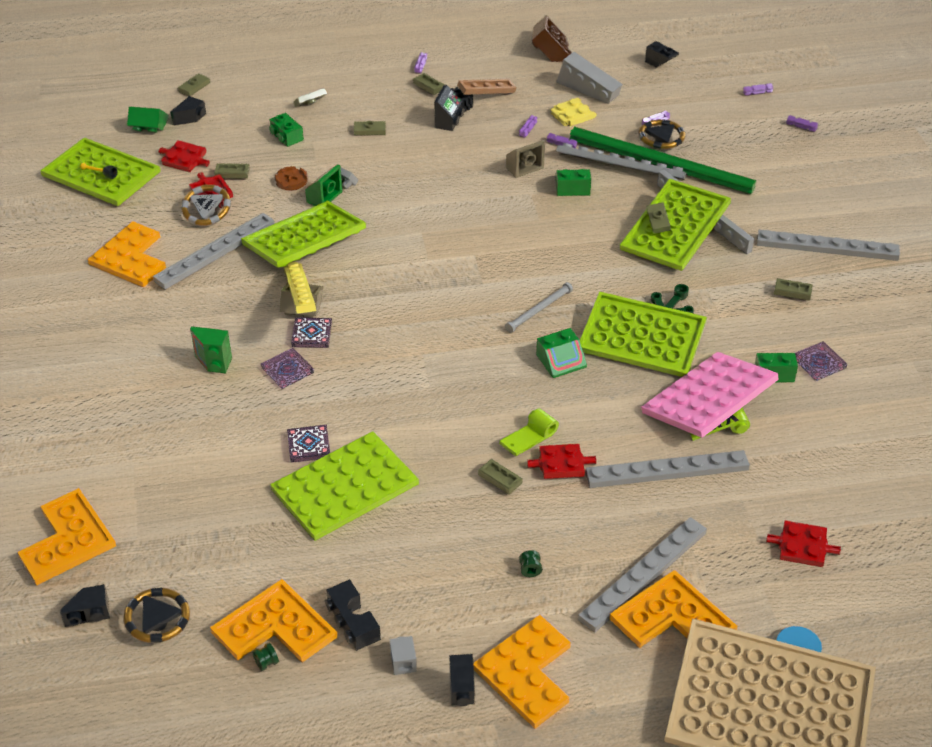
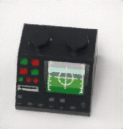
M444 85L434 101L435 128L453 131L455 126H458L460 117L464 115V108L462 107V100L448 85Z

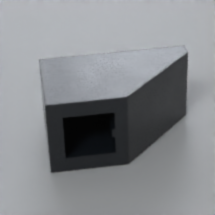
M655 41L646 46L645 62L657 68L678 56L679 52L663 45L661 42Z
M105 584L82 588L60 610L65 627L110 619L109 598Z

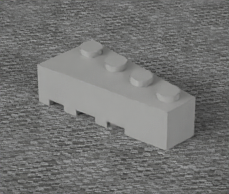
M575 52L563 60L556 82L607 104L619 96L623 85Z

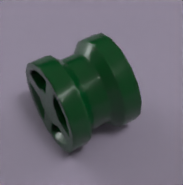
M529 550L520 554L519 562L522 565L521 573L523 576L530 578L542 573L543 568L540 563L541 557L539 552Z
M270 642L265 644L264 648L252 651L254 660L261 671L266 670L267 666L271 664L276 665L279 663L278 655Z

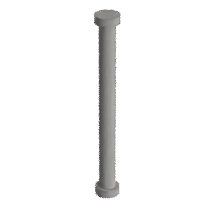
M566 282L562 288L517 319L507 322L505 324L507 331L510 333L514 332L516 327L564 294L571 293L573 291L572 285Z

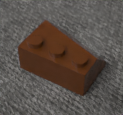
M547 15L533 26L532 44L536 49L539 48L551 62H563L572 53L568 48L569 43L566 35Z

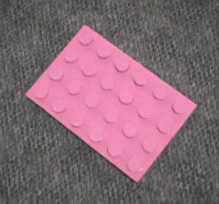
M716 352L688 372L687 375H684L641 407L642 413L703 438L778 380V373Z

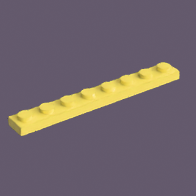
M298 262L288 263V265L284 266V272L297 314L316 311L315 302L302 264H298Z

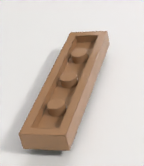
M510 79L459 80L457 84L464 95L515 93L516 86Z

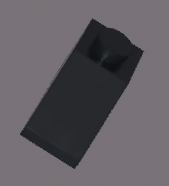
M188 96L170 111L172 125L198 122L206 115L205 102Z
M473 654L449 655L451 706L475 704Z

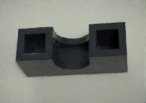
M350 579L326 589V607L329 612L333 611L337 626L344 629L347 642L349 644L352 643L356 651L381 640L380 626L371 611L363 614L352 613L361 608L360 594Z

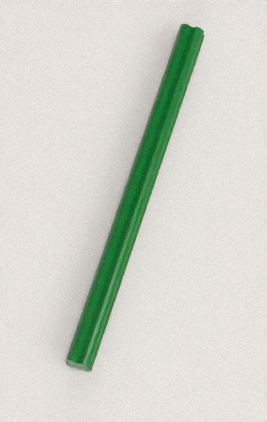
M575 126L570 132V140H575L578 143L624 157H633L638 161H651V165L657 166V163L667 165L666 168L673 169V166L683 168V171L688 176L751 195L756 187L757 180Z

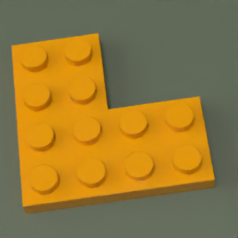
M132 221L88 258V264L144 288L153 280L154 275L166 268L165 262L143 253L160 238V232Z
M78 488L40 506L56 534L17 553L37 586L116 547V542Z
M673 570L610 613L609 617L639 648L672 625L688 639L692 619L737 630L738 627L676 570Z
M283 579L210 627L211 633L237 660L275 635L303 663L338 638L337 631Z
M538 615L473 663L474 671L536 729L569 703V696L541 670L567 651L571 646V642L541 615Z

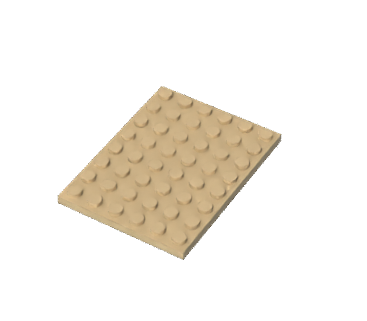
M692 619L664 742L682 747H865L876 667Z

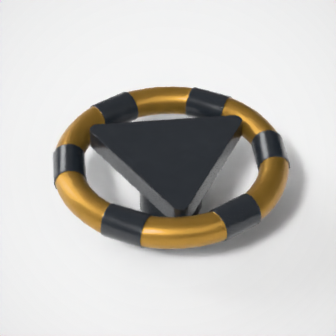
M664 119L648 121L639 129L641 141L657 149L677 147L683 143L686 136L683 127L673 121ZM676 129L680 136L678 139L670 142L673 131ZM645 133L654 137L655 141L648 139Z
M163 587L151 588L137 594L127 604L123 616L124 625L130 635L140 641L149 643L164 642L174 638L184 630L189 621L190 608L188 602L180 593ZM151 597H170L176 601L180 608ZM141 601H143V632L138 630L132 621V613ZM181 616L173 629L165 633L147 634L151 631L164 630L169 621Z

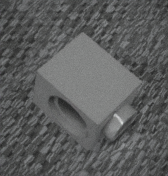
M413 637L390 639V653L394 675L417 672Z

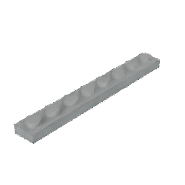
M563 143V146L558 145L556 150L563 154L657 174L664 169L675 178L685 179L686 172L680 167L673 166V169L666 168L667 165L657 163V166L651 165V161L641 160V162H637L635 158L628 156L623 159L614 153L604 155V152L594 149V152H590L586 147L579 146L576 149L572 148L573 145Z
M663 169L659 171L657 185L663 188L669 179L678 180ZM722 215L713 229L745 254L751 253L754 238Z
M264 213L256 216L154 275V282L163 289L171 287L241 246V238L275 224L274 220Z
M758 230L757 246L899 261L900 257L899 245L893 243Z
M741 450L587 467L586 477L589 488L748 471L750 464L745 451Z
M691 517L687 519L578 615V621L594 633L597 632L610 620V613L643 591L706 534L707 528Z

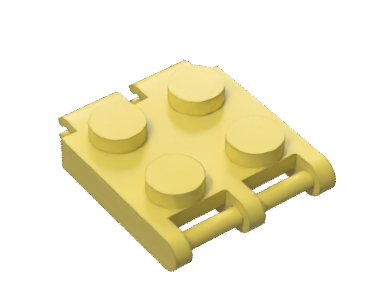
M579 98L559 103L551 109V114L564 126H573L591 120L597 115L594 111H590L587 105L581 103Z

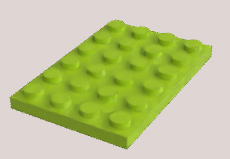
M85 137L40 170L43 177L116 206L121 205L161 172L158 165ZM85 163L88 166L102 169L107 165L115 166L117 168V176L114 179H108L102 172L91 169L83 170L80 165Z
M669 179L650 205L664 202L671 230L653 234L646 209L621 242L620 250L683 271L730 205L731 198Z
M326 201L241 238L244 246L279 268L286 266L292 261L300 260L303 256L313 254L323 247H329L332 243L344 240L352 234L359 233L361 230L366 229V223L330 201Z
M599 291L581 336L580 344L583 353L683 377L690 371L707 317Z
M372 431L270 484L273 493L313 540L316 541L419 485V479Z

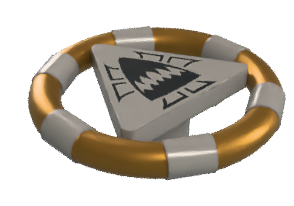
M202 185L192 189L184 197L181 209L184 217L189 222L201 226L211 225L226 216L230 209L231 200L229 194L223 188L217 185ZM204 191H214L218 193L213 195H197ZM224 198V205L222 211L219 214L213 216L215 214V208ZM190 200H192L202 219L190 215L188 211Z

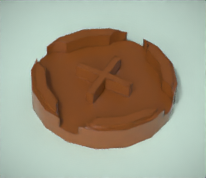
M295 166L284 167L275 175V182L283 190H298L307 184L308 175L303 168L296 169Z

